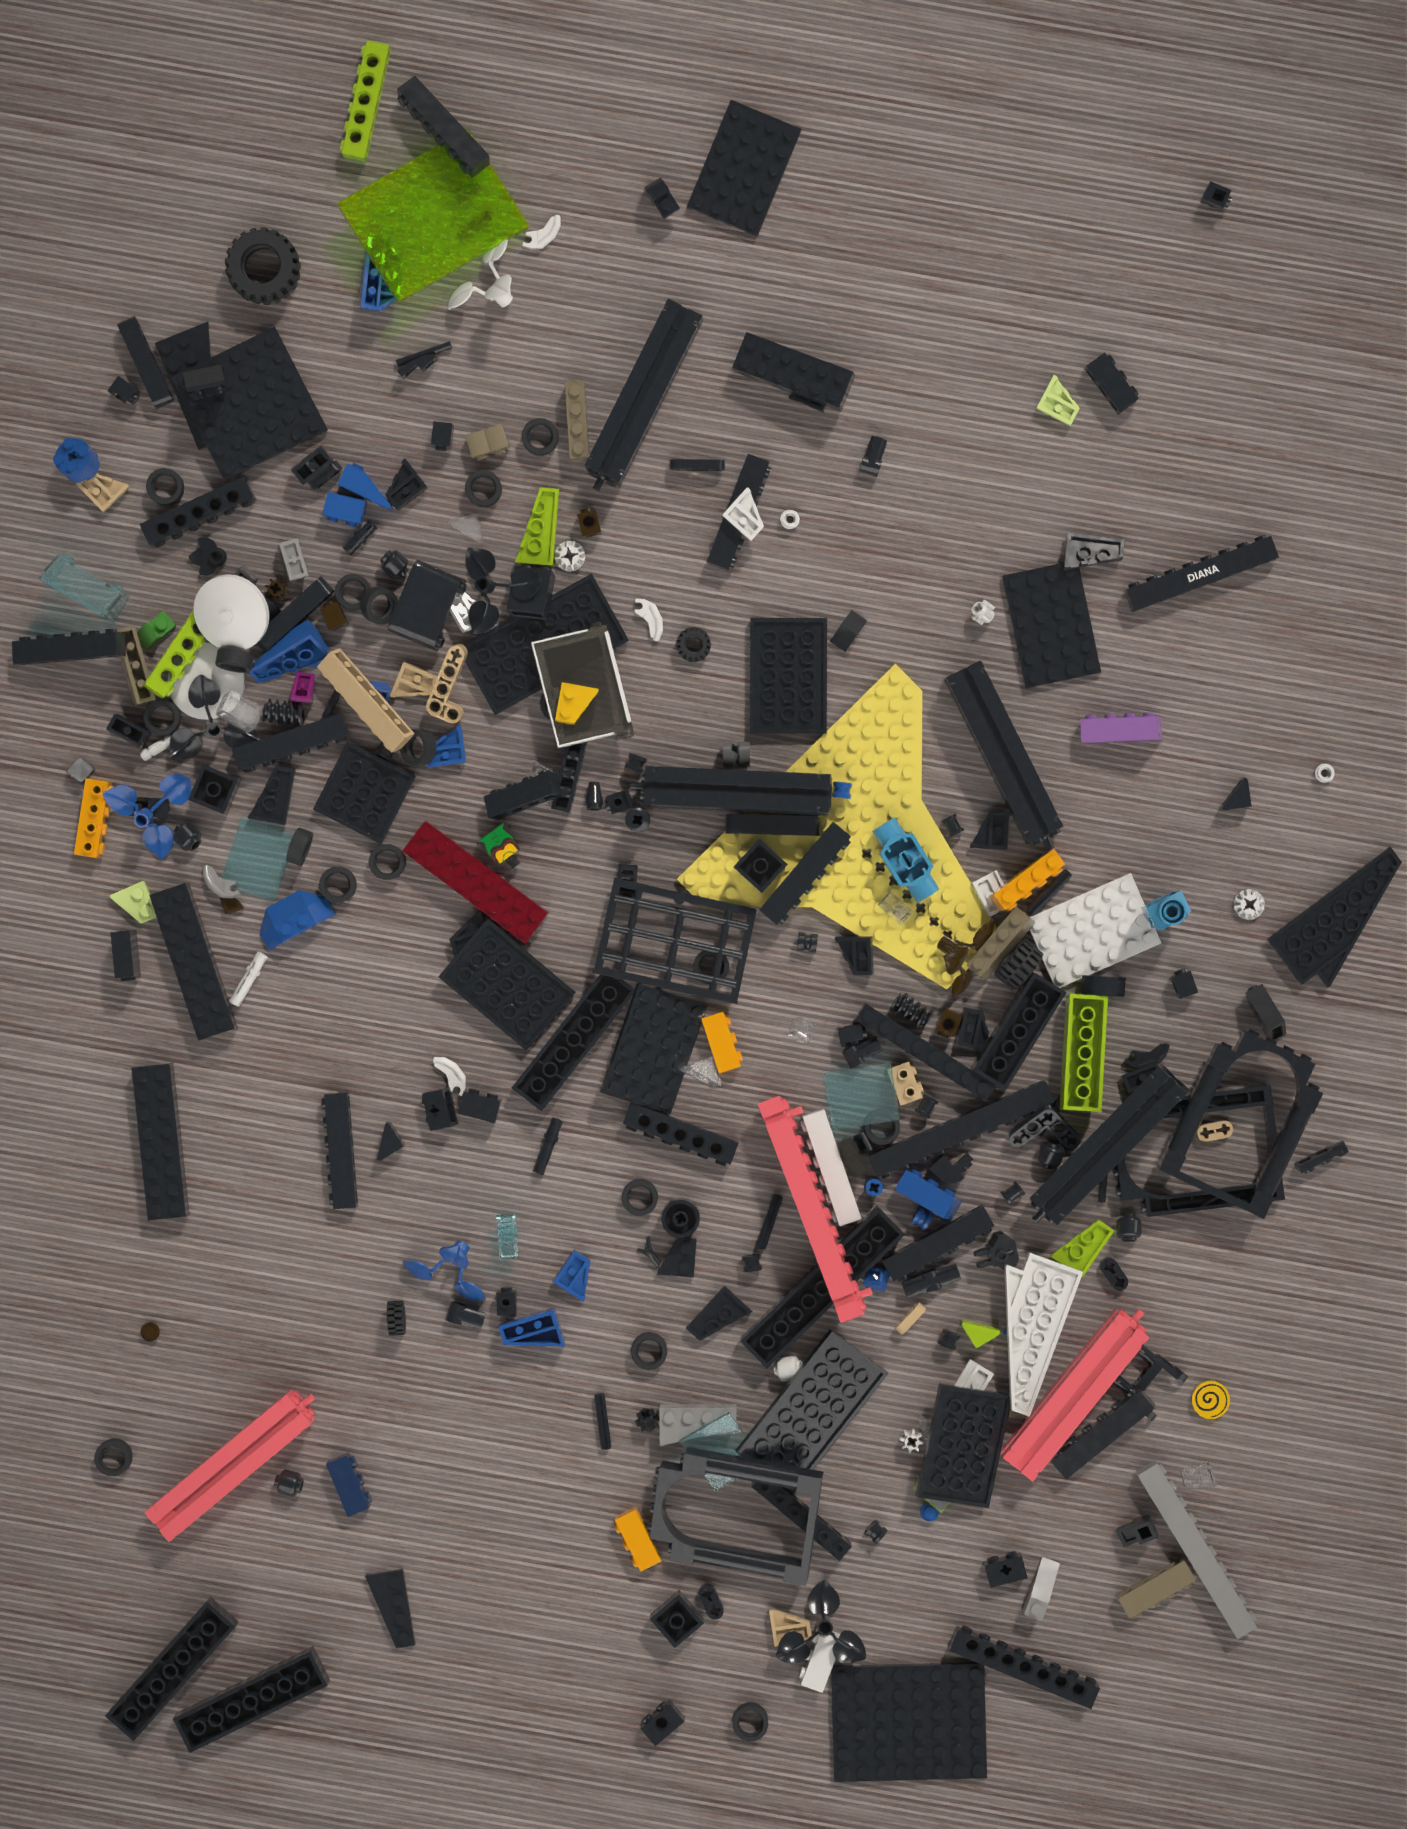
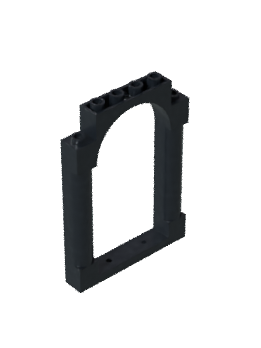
M1249 1029L1248 1032L1242 1030L1234 1050H1231L1233 1046L1225 1042H1221V1044L1215 1043L1157 1169L1265 1219L1273 1202V1195L1323 1093L1319 1091L1320 1087L1309 1083L1308 1086L1306 1085L1316 1065L1311 1062V1057L1305 1054L1298 1056L1294 1054V1049L1285 1045L1281 1048L1276 1045L1277 1041L1268 1037L1264 1040L1259 1037L1260 1033ZM1254 1051H1268L1281 1057L1291 1068L1296 1081V1096L1249 1199L1245 1202L1180 1170L1186 1159V1153L1224 1073L1227 1072L1231 1064L1239 1057Z
M1264 1084L1216 1091L1206 1113L1263 1106L1268 1153L1270 1154L1277 1139L1271 1085ZM1185 1095L1164 1118L1181 1116L1191 1095ZM1125 1157L1113 1168L1114 1178L1118 1180V1185H1115L1116 1196L1120 1197L1122 1201L1143 1199L1140 1202L1141 1211L1147 1217L1235 1206L1203 1190L1173 1194H1157L1145 1191L1131 1179L1126 1168ZM1281 1178L1273 1195V1201L1285 1200L1283 1178ZM1256 1183L1220 1187L1217 1189L1247 1202Z
M687 1447L685 1453L681 1454L680 1464L662 1461L660 1467H656L655 1478H658L657 1485L654 1484L652 1496H655V1502H652L650 1514H653V1518L649 1520L648 1531L651 1532L650 1539L670 1542L668 1547V1553L671 1554L670 1561L693 1565L694 1562L782 1578L783 1582L806 1586L810 1571L824 1471ZM706 1473L796 1489V1493L811 1495L802 1559L697 1540L684 1535L672 1524L667 1515L665 1507L667 1490L676 1481L684 1477L693 1475L705 1476Z

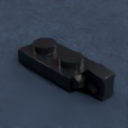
M1340 1141L1295 1162L1294 1165L1299 1172L1306 1174L1312 1172L1315 1166L1319 1164L1325 1165L1332 1161L1331 1158L1335 1156L1342 1157L1349 1151L1345 1142Z

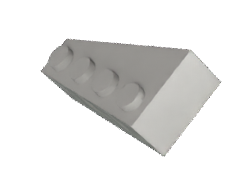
M660 1404V1446L737 1427L736 1404Z

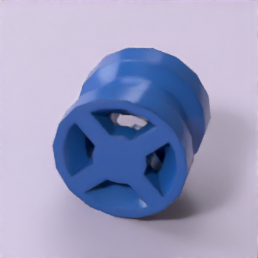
M833 782L835 791L832 793V797L851 799L850 789L852 788V783Z
M920 1206L915 1212L911 1223L918 1224L921 1229L925 1230L934 1214L931 1212L927 1213Z

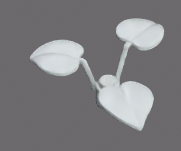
M507 238L493 244L483 256V262H489V266L497 279L486 292L475 286L472 287L473 284L471 282L462 284L452 294L448 304L449 310L465 303L473 291L484 295L486 299L495 300L502 308L512 301L513 296L510 292L511 276L506 274L499 277L493 265L494 261L503 255L508 243Z

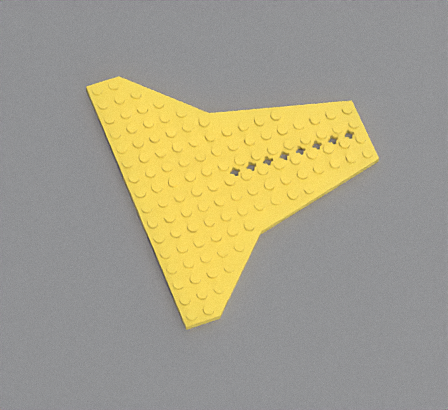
M895 664L827 731V734L824 733L786 771L831 774L833 778L832 793L835 791L833 782L852 783V788L850 789L851 799L835 798L831 794V817L820 816V836L832 822H835L851 836L849 839L851 843L844 851L842 849L839 850L836 854L839 856L832 866L828 864L824 868L827 872L820 880L816 878L813 881L812 885L814 887L807 895L803 893L799 898L801 903L797 907H812L858 936H872L873 945L943 988L948 989L953 984L955 978L961 975V972L958 970L950 975L946 971V964L943 958L946 954L937 949L939 940L944 936L943 931H951L953 941L959 940L960 942L972 944L978 929L991 921L992 918L988 917L976 891L922 801V690ZM743 813L742 815H781V814ZM785 815V816H803V815ZM894 817L905 834H914L933 865L930 874L938 885L939 890L919 902L920 905L925 904L924 913L921 911L917 913L915 911L917 903L913 896L911 899L902 898L904 895L902 891L904 889L908 891L906 886L889 885V877L892 874L886 865H884V872H877L875 870L877 868L875 864L877 862L881 864L884 861L879 855L882 846L872 831ZM724 832L677 880L695 896L746 907H762L820 836L725 834ZM758 839L762 840L788 864L763 893L733 868ZM871 849V858H863L862 850ZM930 917H938L939 920L937 922L939 925L937 927L929 925L931 922L929 920ZM975 947L969 948L968 956L962 964L965 972L969 969L967 963L978 952L975 950Z

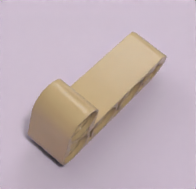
M455 644L448 650L426 704V710L430 715L448 723L458 722L464 714L463 708L460 705L449 701L468 653L467 648L462 644ZM459 649V654H461L462 656L457 657L456 661L453 662L452 660H454L456 656V653L454 651ZM447 666L454 668V676L447 674ZM440 684L447 686V693L440 692ZM436 701L440 704L439 711L432 708V702ZM450 709H455L458 712L457 718L450 716Z

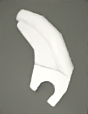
M559 215L552 216L543 229L526 232V236L530 237L532 241L530 243L523 242L522 246L528 249H543L555 239L561 227V217Z
M636 599L635 603H641L643 607L640 610L635 609V613L649 623L651 638L654 641H659L663 633V619L656 605L645 599Z
M434 1057V1066L446 1074L451 1092H453L455 1086H458L461 1089L459 1095L462 1096L466 1088V1075L455 1062L446 1057Z

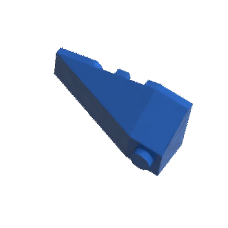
M307 620L289 631L254 662L252 670L248 673L260 683L281 677L286 672L292 671L296 673L299 672V669L308 666L314 668L321 663L330 650L320 632Z

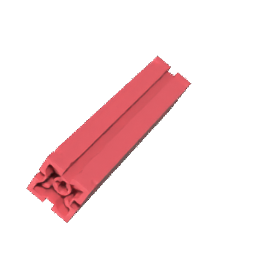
M1114 1308L1110 1316L1106 1318L1035 1406L1030 1417L1022 1422L1007 1441V1444L1002 1447V1457L1032 1482L1142 1348L1141 1346L1149 1339L1148 1335H1146L1147 1330L1138 1323L1145 1314L1140 1309L1130 1317L1122 1309L1117 1311Z
M290 1389L154 1502L144 1512L153 1524L158 1526L161 1534L170 1542L304 1429L310 1426L316 1419L314 1410L309 1406L315 1400V1397L309 1394L303 1399L298 1391Z

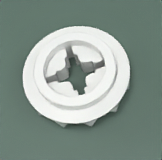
M565 541L557 547L555 561L564 571H576L585 561V551L579 543ZM567 548H569L571 553L578 554L572 558V564L568 558H562L564 555H567Z
M1246 889L1235 897L1234 909L1241 918L1253 920L1264 911L1265 901L1256 890ZM1244 898L1248 901L1256 899L1253 903L1255 911L1251 908L1243 910L1247 905Z

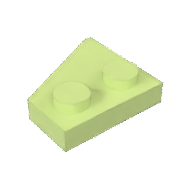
M1053 375L1036 409L1071 426L1080 408L1072 400L1066 388L1059 382L1058 377Z
M145 881L110 895L113 901L141 924L156 918L149 896L150 892Z

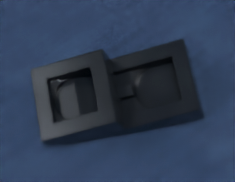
M434 354L421 356L408 362L397 372L405 379L418 367L422 372H425L437 361V358Z

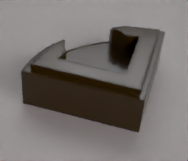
M220 897L225 915L244 909L238 899Z

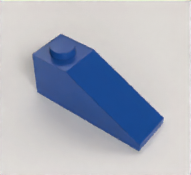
M347 463L338 482L339 487L392 511L393 507L363 471L364 467L353 463V465Z

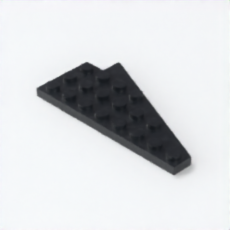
M1391 847L1385 849L1267 938V941L1300 985L1306 983L1316 974L1327 988L1332 985L1402 863Z

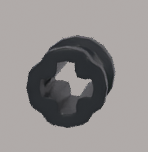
M956 813L941 821L949 832V838L964 831V828H961L956 819Z
M923 1094L924 1098L915 1111L930 1119L931 1111L935 1104L938 1105L939 1102Z
M1016 1181L1007 1190L1000 1192L1010 1206L1019 1196L1026 1194Z

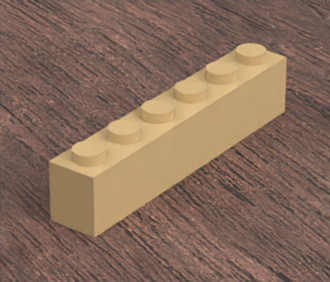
M340 648L329 652L317 666L322 675L331 682L334 689L344 697L347 704L358 713L360 719L371 728L373 734L378 736L391 753L401 749L415 734Z

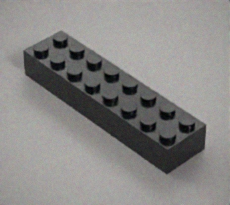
M183 883L150 894L149 896L198 1041L238 1028L190 883Z
M599 975L511 1088L542 1112L633 996L635 988L626 980Z
M174 1063L132 1067L148 1221L186 1217L190 1215Z
M210 1596L112 1706L105 1717L134 1742L232 1632L239 1621Z
M314 1646L177 1712L173 1717V1721L189 1753L328 1686L330 1679Z

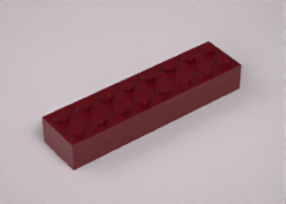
M426 820L402 850V852L524 943L529 941L549 914L547 910Z

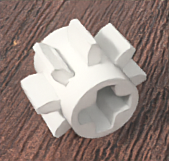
M986 600L976 602L971 609L973 613L971 618L980 625L989 623L994 618L995 614L992 610L995 607Z
M912 1428L911 1432L904 1430L905 1436L899 1438L900 1441L905 1442L901 1446L902 1449L907 1447L909 1453L913 1449L919 1451V1444H924L922 1440L918 1439L922 1434L918 1433L916 1435L914 1428ZM908 1438L914 1439L915 1444L908 1443Z

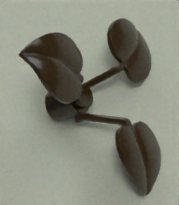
M993 919L978 929L972 944L960 942L959 940L953 941L947 936H943L939 940L937 949L946 954L943 958L947 973L952 975L958 970L961 972V975L957 976L953 982L952 998L960 995L970 985L973 972L971 970L965 972L962 964L968 956L969 948L975 947V950L978 951L993 934Z

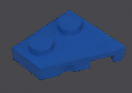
M461 725L436 742L435 757L428 764V768L467 763Z
M574 1249L552 1280L553 1283L584 1302L590 1259Z

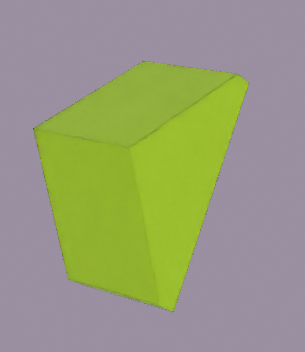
M961 1319V1325L976 1349L1000 1334L999 1328Z

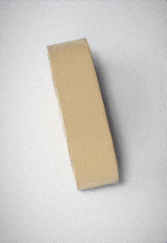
M1225 1120L1201 1124L1196 1132V1136L1204 1142L1227 1138L1232 1135L1233 1126ZM1222 1124L1229 1127V1130H1226V1134H1223L1221 1131L1216 1132V1129L1222 1128ZM1203 1128L1213 1130V1133L1207 1134V1138L1200 1135Z
M918 1302L897 1323L894 1329L903 1335L925 1312L926 1308Z

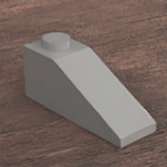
M1041 1557L1022 1608L1024 1615L1039 1621L1043 1620L1060 1566L1059 1562Z

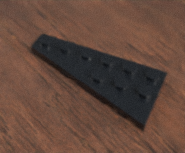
M208 321L155 343L199 451L207 448L171 377L211 358L210 327Z

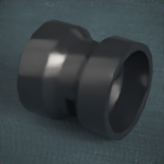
M799 932L797 951L809 950V952L816 953L818 934L806 935L803 932Z

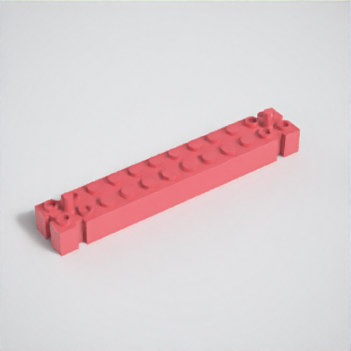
M780 1096L759 1103L760 1112L831 1299L835 1305L841 1323H845L865 1315L864 1310H867L862 1298L873 1293L870 1287L860 1291L857 1281H852L850 1275L853 1273L851 1265L844 1260L843 1256L846 1255L843 1245L838 1244L836 1238L839 1237L836 1227L834 1225L831 1226L830 1219H832L830 1210L823 1205V1201H825L822 1190L817 1189V1176L809 1168V1165L812 1164L809 1155L803 1152L802 1147L805 1145L802 1137L797 1135L795 1129H798V1126L793 1117L802 1114L803 1109L801 1106L791 1109L788 1101Z

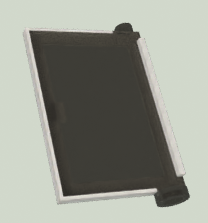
M601 622L592 623L590 629L531 642L558 748L615 735L616 740H624L634 736L607 626L602 625ZM562 682L599 689L598 694L593 698L575 724L555 721Z

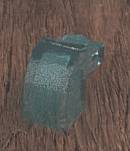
M516 1213L496 1215L499 1259L519 1258Z

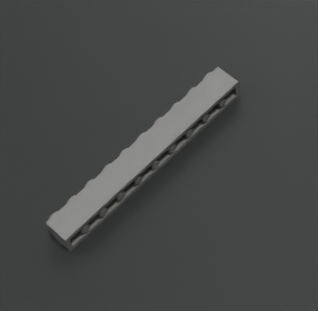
M1154 1460L1136 1471L1135 1473L1236 1638L1239 1639L1256 1629L1257 1626L1254 1623L1257 1621L1251 1610L1248 1612L1244 1607L1247 1604L1241 1594L1237 1595L1234 1590L1237 1586L1232 1578L1227 1579L1224 1574L1227 1570L1223 1563L1216 1561L1215 1556L1217 1553L1212 1545L1207 1546L1204 1541L1207 1539L1202 1529L1198 1530L1194 1525L1197 1523L1195 1517L1191 1512L1188 1514L1185 1510L1187 1504L1182 1496L1177 1497L1174 1492L1177 1488L1172 1480L1168 1481L1165 1474H1167V1471L1162 1463L1158 1465Z

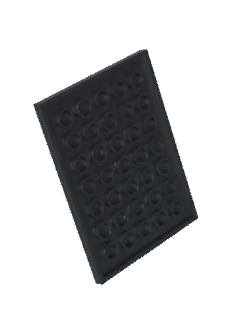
M977 1662L844 1665L832 1667L834 1782L987 1778L984 1665Z

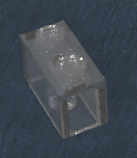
M230 690L223 696L215 715L249 733L255 729L263 709L256 702L243 698L239 692Z

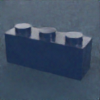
M348 1452L328 1460L326 1466L347 1517L369 1509L372 1498L369 1491L366 1492L363 1487L365 1481L362 1474H358L356 1470L358 1465L355 1457L351 1456Z

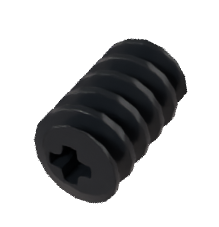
M269 698L263 708L262 721L265 722L268 717L269 723H273L276 719L277 724H280L283 720L284 724L288 725L291 720L292 726H296L297 722H299V726H302L304 708L301 702L295 707L294 701L291 702L290 706H287L286 700L280 705L278 699L275 704H272V700Z
M633 808L626 814L625 823L631 831L640 833L649 827L650 817L644 809ZM634 816H642L641 825L633 824L635 821Z
M900 992L892 1003L890 1011L896 1008L897 1016L904 1013L903 1020L909 1017V1024L916 1022L915 1028L917 1029L922 1026L923 1029L933 1015V1011L931 1010L926 1013V1006L920 1009L921 1003L919 1001L913 1004L915 998L912 997L907 1000L908 994L905 993L901 996Z

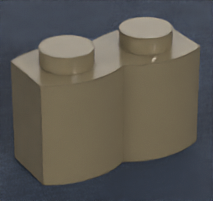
M502 424L465 436L473 459H477V461L487 459L488 455L492 453L496 455L504 454L507 452L506 449L510 448Z

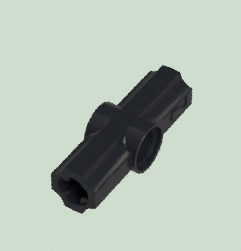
M954 1263L937 1270H927L921 1273L920 1276L904 1280L901 1283L906 1297L909 1298L923 1292L928 1293L938 1290L943 1285L960 1280L961 1277L957 1265Z

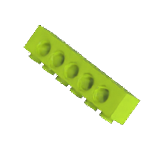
M367 40L366 46H362V64L358 65L356 73L359 78L358 82L354 83L352 95L355 96L348 108L350 118L349 121L345 122L344 132H346L345 140L342 139L340 144V151H342L344 158L367 162L391 54L390 45ZM371 60L378 61L375 67L368 66ZM366 79L374 80L371 86L364 85ZM367 97L370 99L368 104H360L362 98ZM359 116L365 117V121L362 124L356 123V119ZM360 135L361 140L354 143L352 142V137Z
M194 609L142 685L160 698H164L165 695L170 696L175 688L172 686L176 679L180 681L185 673L183 668L186 664L190 665L196 657L193 653L197 648L201 649L206 642L202 633L196 634L193 631V625L196 624ZM183 640L191 642L190 650L183 648ZM172 656H178L181 659L179 666H175L172 663ZM163 671H166L170 674V680L168 682H165L161 679V673Z

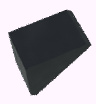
M851 610L830 642L846 652L867 620Z
M1243 777L1240 779L1219 809L1221 811L1252 806L1247 778Z
M388 1121L385 1123L377 1157L378 1161L385 1159L405 1146L393 1124Z

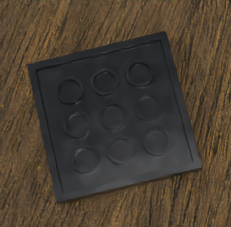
M347 741L313 810L382 844L416 776Z

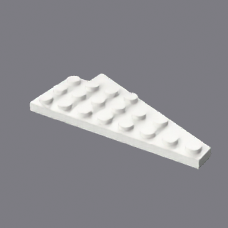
M1028 1252L1022 1270L1005 1264L1004 1271L1010 1409L1030 1417L1083 1272Z

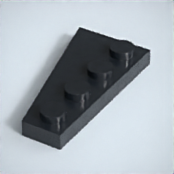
M404 1569L366 1574L365 1578L395 1647L414 1646L416 1642Z

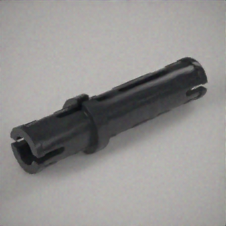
M552 1117L547 1133L543 1136L545 1139L533 1172L540 1175L545 1174L555 1143L558 1142L559 1131L564 1121Z

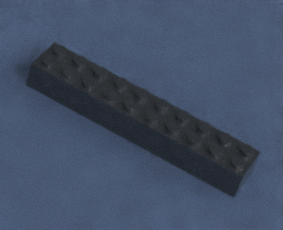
M878 1205L838 1242V1244L843 1245L846 1255L843 1256L845 1262H849L853 1271L850 1274L852 1281H858L905 1236L904 1232ZM817 1263L740 1337V1342L766 1369L834 1304L819 1264Z

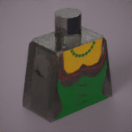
M506 821L476 842L498 865L506 861L512 870L521 863L515 856V853L521 850Z

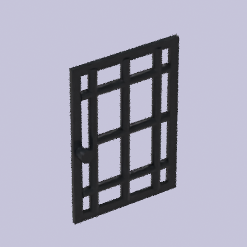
M614 878L593 973L738 1004V996L757 909ZM620 888L634 890V898L619 895ZM642 893H648L674 899V902L678 905L689 902L725 910L724 917L641 900ZM617 902L632 905L628 926L612 923ZM639 907L677 915L673 936L636 929L635 925ZM732 913L748 915L746 922L731 919ZM684 917L722 925L718 946L680 938ZM729 927L744 930L740 951L725 948ZM610 931L626 934L621 955L606 952ZM633 936L671 944L667 964L662 965L630 958L629 953ZM678 946L716 954L712 975L674 967ZM723 955L738 959L734 980L719 977ZM604 960L619 963L618 970L603 967ZM631 965L663 972L664 978L660 980L625 972L626 966ZM672 975L709 982V989L671 982ZM717 984L732 987L731 995L716 992Z

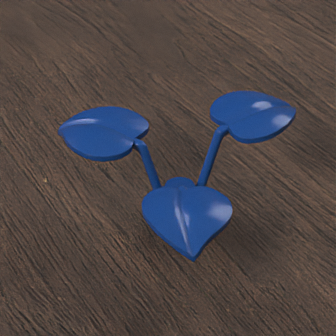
M182 774L166 776L159 785L160 791L165 796L151 809L142 808L140 811L138 805L135 804L138 799L137 793L131 786L120 784L104 791L102 795L105 801L115 812L124 816H129L134 812V823L138 827H146L142 834L145 846L156 854L159 859H163L173 846V831L165 824L157 826L156 823H150L153 819L152 812L167 798L175 805L186 803L191 794V780Z
M456 1241L454 1246L440 1248L439 1254L442 1256V1259L432 1269H428L425 1264L418 1261H403L405 1268L420 1280H431V1273L445 1260L460 1267L459 1283L454 1284L456 1291L461 1296L474 1301H482L487 1298L477 1285L468 1281L463 1282L462 1280L463 1269L469 1265L466 1254L470 1249L462 1241Z

